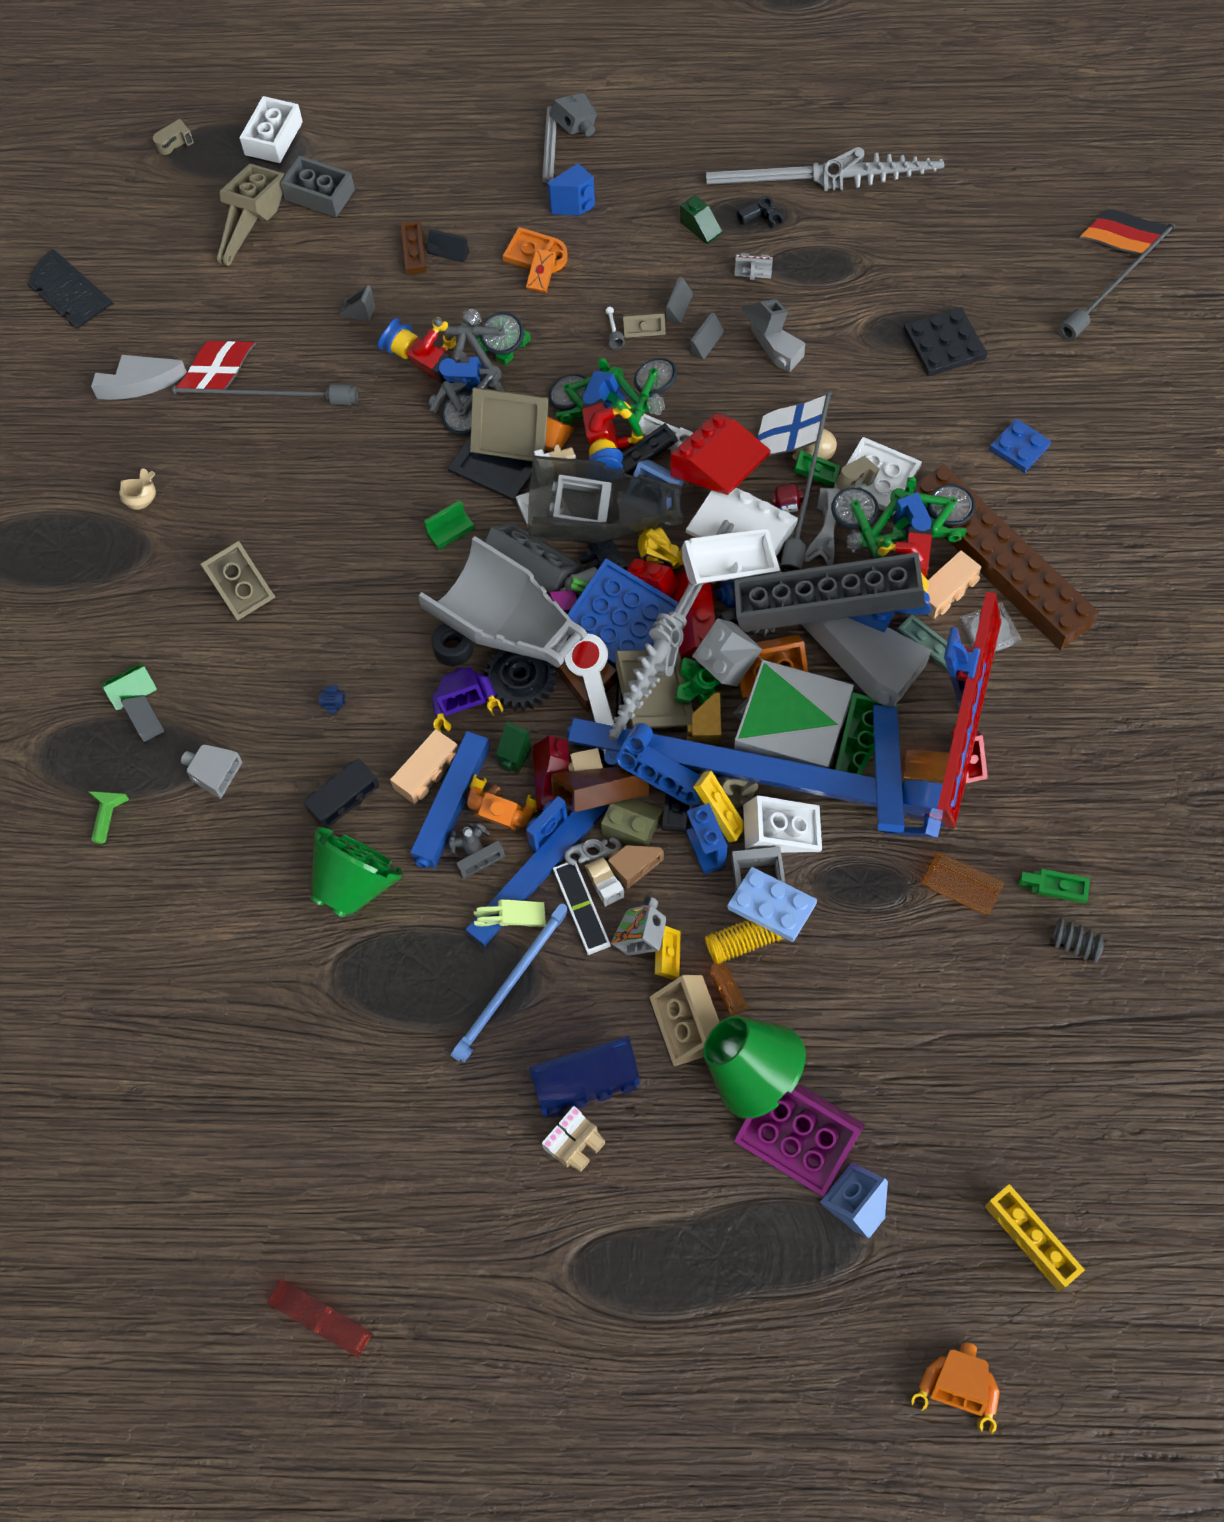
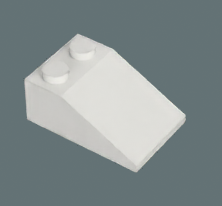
M758 795L743 805L745 850L780 847L781 853L822 851L819 805Z

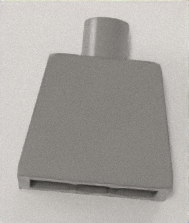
M204 744L196 754L186 751L181 758V763L188 766L187 774L194 783L221 799L240 768L242 760L235 751Z

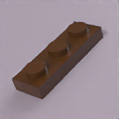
M421 221L401 223L406 275L426 272Z

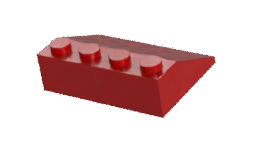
M715 413L671 453V476L729 495L771 454V450L734 419Z

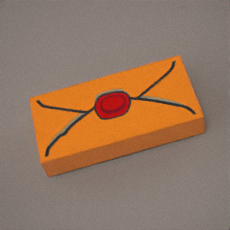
M536 249L526 285L527 290L547 293L557 256L555 252Z

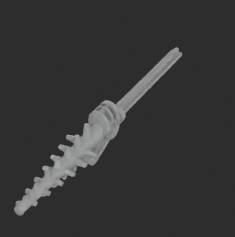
M857 147L820 165L813 163V166L706 172L707 185L813 178V181L819 183L824 188V191H828V189L835 191L836 188H840L841 191L843 190V178L854 177L856 188H860L861 176H867L868 185H873L874 175H880L881 183H885L886 174L893 173L894 180H898L899 173L906 172L907 177H911L912 171H919L920 174H924V170L936 172L937 169L944 168L943 159L930 161V158H926V161H918L916 156L913 157L912 161H905L904 155H901L899 162H892L891 154H887L886 162H880L878 153H874L873 162H862L864 150ZM835 167L839 172L831 175L828 170Z
M724 520L716 535L731 533L734 524ZM689 583L675 611L668 614L661 613L657 616L653 628L649 631L654 645L652 647L649 643H646L645 647L649 655L637 658V661L642 663L643 668L633 669L637 680L628 681L631 692L623 694L625 704L619 705V716L614 718L616 723L612 725L613 729L609 731V738L611 740H619L621 732L627 728L628 720L635 717L633 712L636 707L640 709L643 706V701H640L643 696L648 698L649 694L652 693V690L648 689L649 685L655 688L656 682H660V678L655 677V675L671 676L673 674L678 649L683 641L682 629L687 624L685 617L703 584L692 585Z

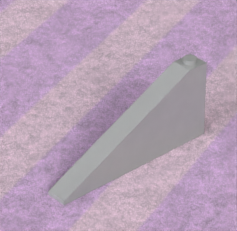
M848 617L801 624L872 700L883 706L895 707L925 668L932 650L888 627L884 633Z

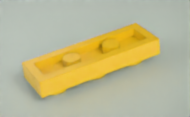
M704 772L693 787L703 803L710 804L718 825L728 842H735L744 830V822L713 772Z

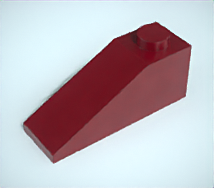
M550 735L532 746L536 810L543 811L544 806L549 801L556 799L551 796V774L567 772L569 765L568 740Z

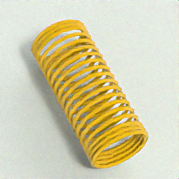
M748 919L747 921L744 920L743 923H736L735 926L731 925V928L727 927L723 931L719 930V933L716 931L715 934L711 933L705 936L708 951L716 965L723 963V961L726 962V958L730 960V956L734 959V955L736 957L742 956L743 953L746 954L747 951H754L759 946L762 948L767 943L770 945L775 940L784 939L771 931L769 933V930L763 929V927L754 924Z

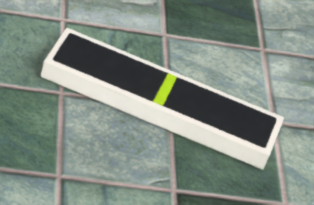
M565 863L554 867V874L587 955L611 947L578 865Z

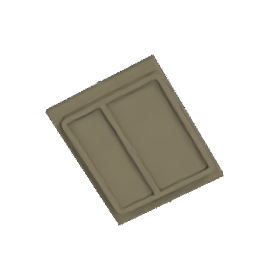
M474 387L470 452L534 461V451L542 449L545 454L548 398Z
M647 650L616 651V668L622 696L626 692H631L628 681L637 680L633 669L643 668L642 663L637 661V658L648 656ZM679 650L673 674L671 676L655 675V677L660 678V682H656L655 688L649 685L648 689H651L652 693L649 694L648 698L644 696L641 698L640 701H643V706L640 709L636 707L633 712L635 717L628 720L631 728L638 723H644L650 728L687 727V723H692L693 709L691 702L685 705L674 701L676 688L686 683L679 674L681 662Z

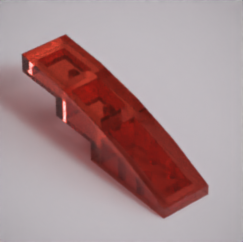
M282 1279L267 1302L270 1306L359 1358L373 1334Z

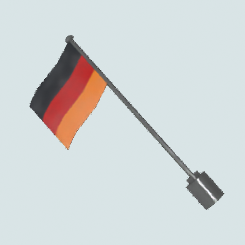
M1107 209L1079 239L1095 241L1114 249L1140 256L1086 311L1075 309L1059 325L1058 331L1061 337L1067 341H1073L1090 324L1089 313L1170 231L1175 230V225L1173 223L1165 225L1151 222L1125 212Z

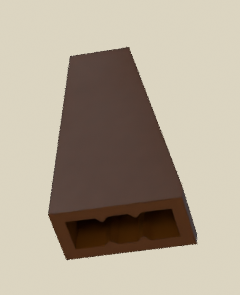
M564 658L563 664L560 667L555 666L554 669H556V672L584 710L589 712L592 707L584 678L571 672ZM606 662L600 674L605 692L607 693L617 682V670Z
M620 766L551 774V796L562 798L566 802V807L573 812L649 794L650 784Z

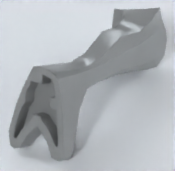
M839 488L820 489L817 509L823 511L824 523L822 529L805 553V562H810L814 557L821 554L827 565H833L835 553L834 528L837 521L832 515L831 504L834 497L842 491ZM844 495L839 498L836 504V512L838 516L840 514Z

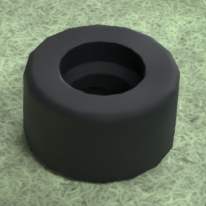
M444 623L438 626L433 632L431 640L434 655L444 665L458 666L467 662L472 656L474 650L473 641ZM450 640L461 641L460 645L455 648L444 646Z

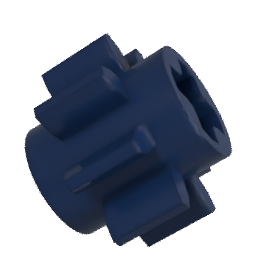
M327 685V688L319 693L320 707L325 708L326 713H338L339 708H344L345 692L340 691L338 685Z

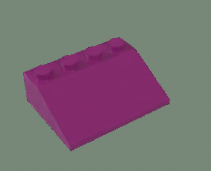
M797 1083L791 1093L787 1091L777 1101L779 1103L778 1107L765 1115L756 1118H746L734 1142L824 1197L866 1124Z

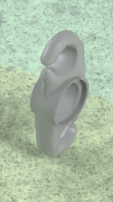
M613 837L609 839V842L615 844V849L606 847L608 841L605 839L602 841L589 839L584 843L569 847L564 853V858L570 865H576L577 861L572 859L570 855L578 854L580 856L579 863H584L585 861L591 863L601 857L604 859L609 858L615 850H621L622 845L618 839ZM593 847L598 849L599 853L591 855L586 850Z

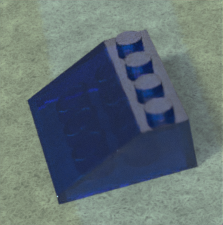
M629 1036L529 1067L543 1116L549 1115V1117L558 1116L563 1113L564 1109L573 1106L577 1109L583 1108L592 1100L605 1101L610 1099L612 1094L620 1091L623 1094L630 1093L637 1089L636 1086L640 1085V1078Z

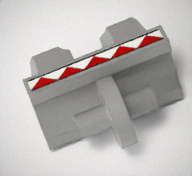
M748 253L736 254L735 276L750 277V280H754L755 277L771 279L773 257L763 254L761 256H752Z

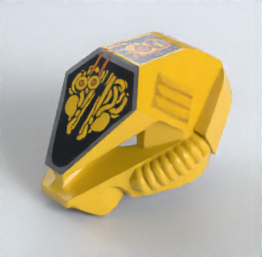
M661 527L655 530L646 529L639 536L638 550L642 560L670 566L671 569H677L684 564L679 547L671 544Z

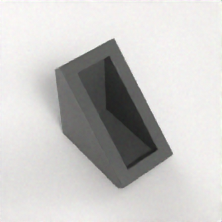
M366 285L347 297L339 315L345 318L369 322L375 309L371 287Z

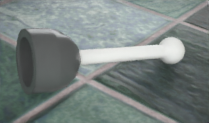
M607 307L606 313L609 315L612 332L608 335L609 347L620 349L625 345V339L620 331H616L613 318L614 309Z

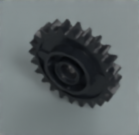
M498 649V656L491 655L493 662H486L488 669H484V675L490 679L496 693L495 698L504 703V709L512 706L515 712L518 707H521L524 712L526 706H530L533 710L534 703L542 705L541 698L549 699L548 692H554L553 685L557 683L555 677L557 673L556 669H554L555 666L548 661ZM518 675H524L523 678H516Z

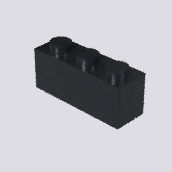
M358 758L354 762L348 763L337 776L329 778L318 791L309 794L303 803L308 813L321 827L329 828L380 786L376 776Z

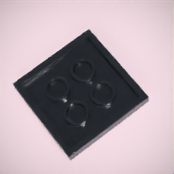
M962 307L904 324L903 330L928 376L984 360L987 357V352Z

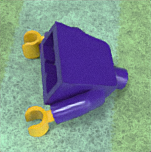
M459 667L455 672L444 675L441 678L440 685L432 694L434 715L437 716L433 723L434 728L441 732V726L444 724L445 729L450 731L451 724L444 718V715L447 716L485 703L486 700H489L487 707L493 716L495 715L492 710L495 706H499L503 712L504 709L501 702L495 699L496 693L490 679L481 673H475L472 667Z

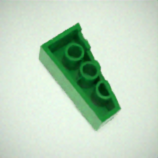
M854 692L852 694L841 729L832 767L833 770L861 775L874 751L872 710L873 705H883L872 700L869 696Z

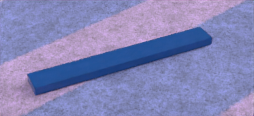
M873 705L877 829L879 831L903 833L905 823L897 707Z
M609 805L572 812L486 907L498 906L499 900L526 901L552 873L553 868L561 863L566 850L579 843L606 813ZM499 914L490 915V916H485V917L499 916ZM473 921L466 928V932L485 947L503 926L495 924L480 927L474 925Z

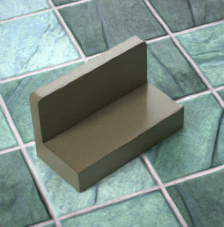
M663 311L622 314L624 338L666 335Z

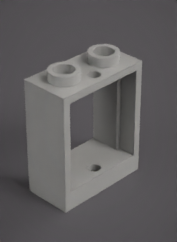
M559 474L558 482L553 481L552 495H556L555 503L550 502L549 516H553L552 523L604 532L612 483ZM567 488L600 494L597 520L559 514L562 489Z
M780 847L732 851L731 861L735 892L742 883L741 868L774 865L776 879L785 883Z

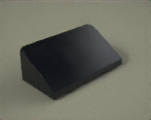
M429 229L427 251L431 255L465 262L469 254L468 240L466 237Z

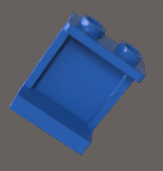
M707 803L688 810L687 816L693 828L687 829L686 835L703 875L726 867L727 843L710 804Z

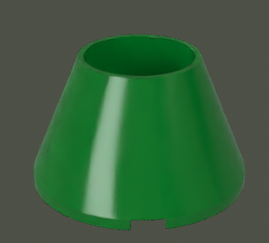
M731 1016L719 1022L709 1033L703 1048L704 1059L722 1103L728 1111L740 1118H756L778 1107L779 1103L777 1101L787 1091L791 1093L797 1085L806 1059L804 1042L793 1029L784 1025L742 1016Z

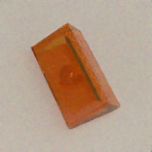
M906 750L904 756V778L943 781L950 753Z
M712 964L711 976L730 1015L733 1016L747 1010L748 1006L729 967L723 964Z

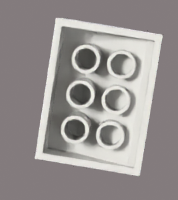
M735 488L729 495L712 490L687 527L686 533L696 538L716 535L724 520L734 524L731 533L766 528L769 531L775 555L777 556L784 548L785 542L793 537L798 518L738 488Z

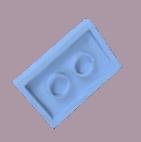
M751 867L730 900L728 910L794 942L816 906L817 899Z

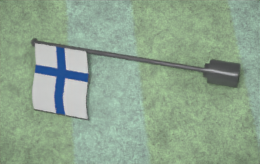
M830 391L825 392L824 396L807 403L781 408L764 415L762 418L758 440L771 450L769 456L795 451L816 443L795 538L786 541L783 548L779 568L784 572L802 570L806 545L799 537L828 404L833 396Z

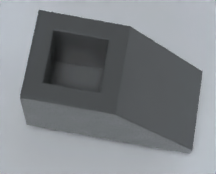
M777 299L742 306L741 311L764 336L780 333L788 311Z

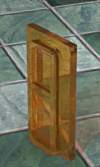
M937 851L921 885L989 916L995 902L998 900L1004 882Z

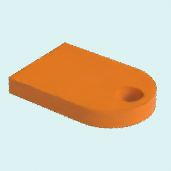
M519 227L503 254V261L531 270L536 249L555 252L557 256L561 257V259L555 260L552 273L561 270L567 263V247L557 238Z

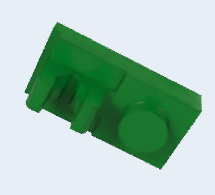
M800 450L793 473L804 475V478H808L813 455ZM817 457L812 479L833 488L840 466Z

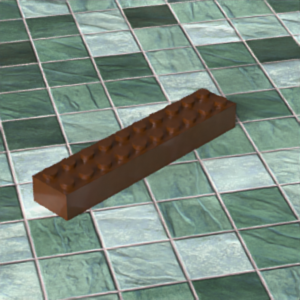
M943 464L916 483L915 493L931 495L936 488L953 484L962 486L972 494L975 501V511L970 520L958 526L944 525L946 528H966V535L956 542L949 541L948 537L944 538L959 552H964L981 566L980 573L1059 650H1062L1094 625L1099 611L947 466ZM945 489L936 494V496L955 497L957 499L955 511L947 521L962 520L970 512V500L963 492L956 489ZM926 508V510H927L929 516H930L931 518H933V517L931 516V514L929 513L928 508ZM933 509L938 516L941 510Z

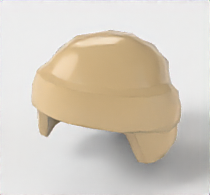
M823 429L817 457L828 460L834 455L837 442L831 432ZM816 443L792 451L794 453L792 455L793 459L797 461L800 450L813 455Z
M143 468L140 470V479L122 480L119 491L121 502L131 509H145L156 495V489L152 482L155 472L150 471L148 473Z

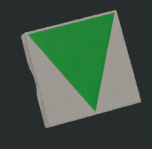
M762 660L735 738L734 750L829 769L835 752L838 734L843 726L851 701L854 685Z

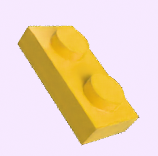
M665 926L660 950L655 952L656 975L671 980L679 978L681 931Z

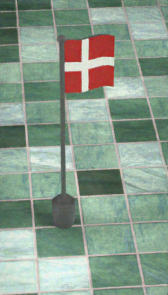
M206 342L196 355L188 373L177 387L173 386L171 389L173 394L182 392L326 396L327 401H330L331 405L351 406L358 402V388L352 386V384H330L326 392L228 390V386L237 376L246 356L256 345V342Z

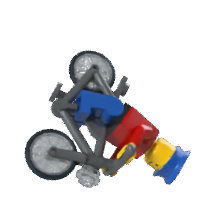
M473 309L462 312L463 323L458 327L448 326V323L439 317L434 318L432 322L433 329H430L425 337L421 339L412 333L411 325L401 324L398 318L393 319L380 336L377 343L378 349L386 350L390 354L395 353L403 359H410L414 366L441 383L442 386L438 394H433L429 400L430 411L436 414L442 400L448 396L449 398L444 403L441 413L444 426L450 432L457 435L471 434L473 392H458L460 390L473 391L474 387L504 391L499 382L502 377L501 370L497 366L492 365L476 338H481L483 346L491 353L497 355L509 354L515 351L523 340L524 328L521 321L511 313L498 312L489 316L482 326H477L482 322V319L479 317L480 314ZM442 331L444 334V344L437 348L432 344L438 337V332ZM453 335H458L457 342L455 336L453 337ZM466 339L477 357H469L468 359L467 355L463 352ZM448 349H454L452 359L447 354Z

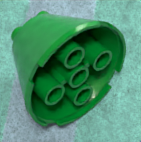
M318 827L314 832L311 876V893L313 895L310 898L313 902L319 905H324L325 903L333 908V913L345 917L346 914L357 912L401 879L403 871L399 867L396 870L390 866L392 861L381 853L345 834L340 838L331 835L333 830Z

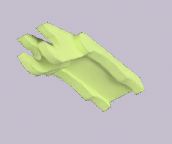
M499 900L496 907H479L477 911H474V915L479 917L477 921H474V925L480 927L495 924L500 926H546L544 902ZM499 914V916L485 917V916H490V915Z

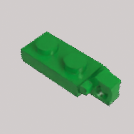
M1041 869L1040 871L1034 870L1033 874L1022 872L1019 877L1018 886L1029 888L1032 893H1037V895L1086 904L1088 901L1090 878Z

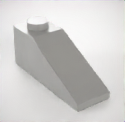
M751 322V331L772 363L790 373L804 357L805 342L784 330H781L780 333L764 336Z

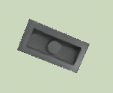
M679 276L666 305V321L681 324L693 296L692 290L683 277Z
M715 313L709 314L690 340L691 354L700 359L706 358L724 333L723 327Z
M145 696L121 701L143 742L165 732Z

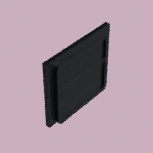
M470 436L448 467V471L515 501L516 496L519 495L535 472L534 461L470 452Z

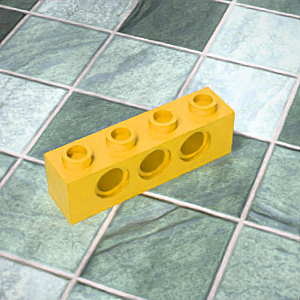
M1010 1184L987 1203L985 1208L1058 1292L1085 1271Z

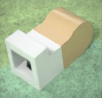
M603 857L585 865L592 884L605 907L624 898V888L617 881Z

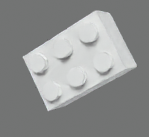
M263 96L240 136L244 154L281 163L303 122L299 105Z

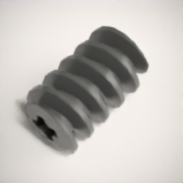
M1060 918L1057 921L1049 941L1050 943L1052 940H1055L1056 949L1061 944H1064V952L1066 953L1071 948H1074V956H1077L1082 951L1084 960H1087L1092 955L1094 964L1098 962L1106 943V939L1103 942L1102 933H1098L1093 938L1092 929H1089L1084 934V927L1082 925H1079L1074 930V922L1070 921L1064 926V918Z

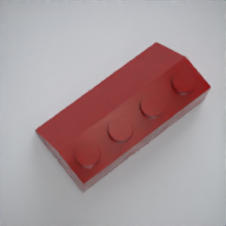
M686 570L675 575L679 586L671 595V598L677 602H680L690 583ZM711 582L702 585L685 617L687 624L682 629L683 641L678 649L681 661L684 658L696 660L693 654L715 623Z

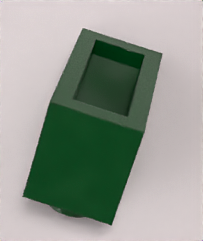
M694 195L680 205V222L706 244H709L722 234V230L710 207L699 197Z
M507 721L497 749V761L502 769L508 772L512 770L519 773L532 751L529 732Z

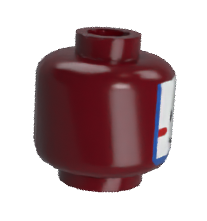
M795 483L777 486L775 492H772L773 504L783 511L789 513L797 512L801 508L800 503H803V489L798 490Z

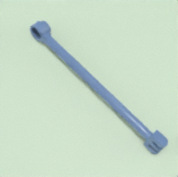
M560 904L556 908L549 922L467 1034L454 1048L451 1056L457 1061L462 1060L465 1062L473 1052L470 1046L556 927H559L567 913V906L565 904Z

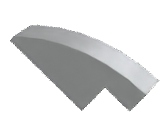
M122 355L116 375L95 373L91 387L97 399H127L143 396L169 387L182 380L187 371L182 360Z

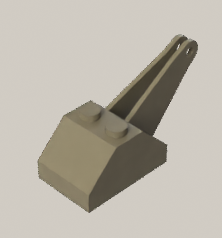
M249 164L220 190L221 202L230 209L217 255L218 263H224V265L229 266L257 218L268 221L277 212L283 194L280 183L285 177L284 173Z

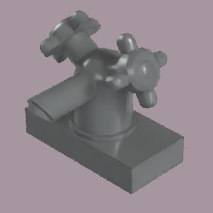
M470 822V827L463 829V838H456V831H453L448 843L452 854H455L457 847H463L468 856L456 863L463 879L505 857L499 840L487 847L483 846L479 838L482 834L489 836L490 831L481 823Z

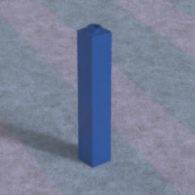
M466 732L410 852L413 862L417 866L424 869L428 867L436 869L467 801L466 793L470 790L469 785L473 776L477 774L476 777H478L490 751L488 738Z

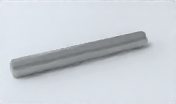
M552 106L547 107L542 173L544 183L553 180L557 122L550 116Z

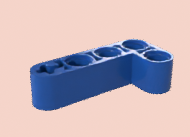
M644 723L636 724L617 755L616 760L619 766L687 805H696L701 798L693 786L701 776L649 747L648 745L653 737L652 729Z

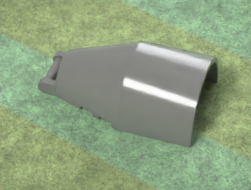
M475 536L472 538L467 563L448 593L438 602L422 592L419 594V602L422 609L476 644L548 661L556 667H560L566 655L578 641H582L587 636L585 629L574 623L556 601H552L547 595L546 589L536 582L534 575L528 569Z

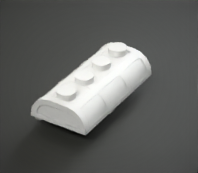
M766 528L690 538V540L683 543V563L687 577L692 585L780 572L770 534Z

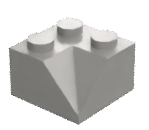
M717 619L693 654V657L722 684L738 686L762 651V648L733 622Z

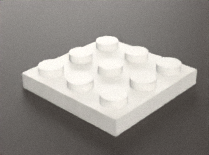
M862 437L847 464L866 456L880 469L873 484L866 486L862 483L856 487L869 491L876 498L879 509L884 511L891 502V492L896 488L905 490L907 478L916 476L922 461ZM846 493L850 497L874 506L871 499L863 493Z

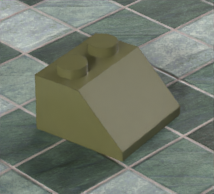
M635 798L611 803L601 823L602 835L616 838L630 846L648 847L664 813V809Z

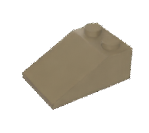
M239 541L201 563L202 569L237 621L275 598Z

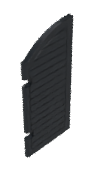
M54 249L49 251L39 261L28 283V286L35 292L41 289L42 292L39 293V296L64 317L69 314L66 320L76 329H79L113 304L112 300Z

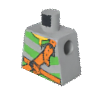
M645 897L641 907L628 909L611 944L627 956L659 951L666 917L656 909L658 901L652 897Z

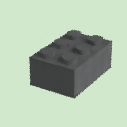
M300 155L280 183L286 201L336 218L355 191L351 172Z

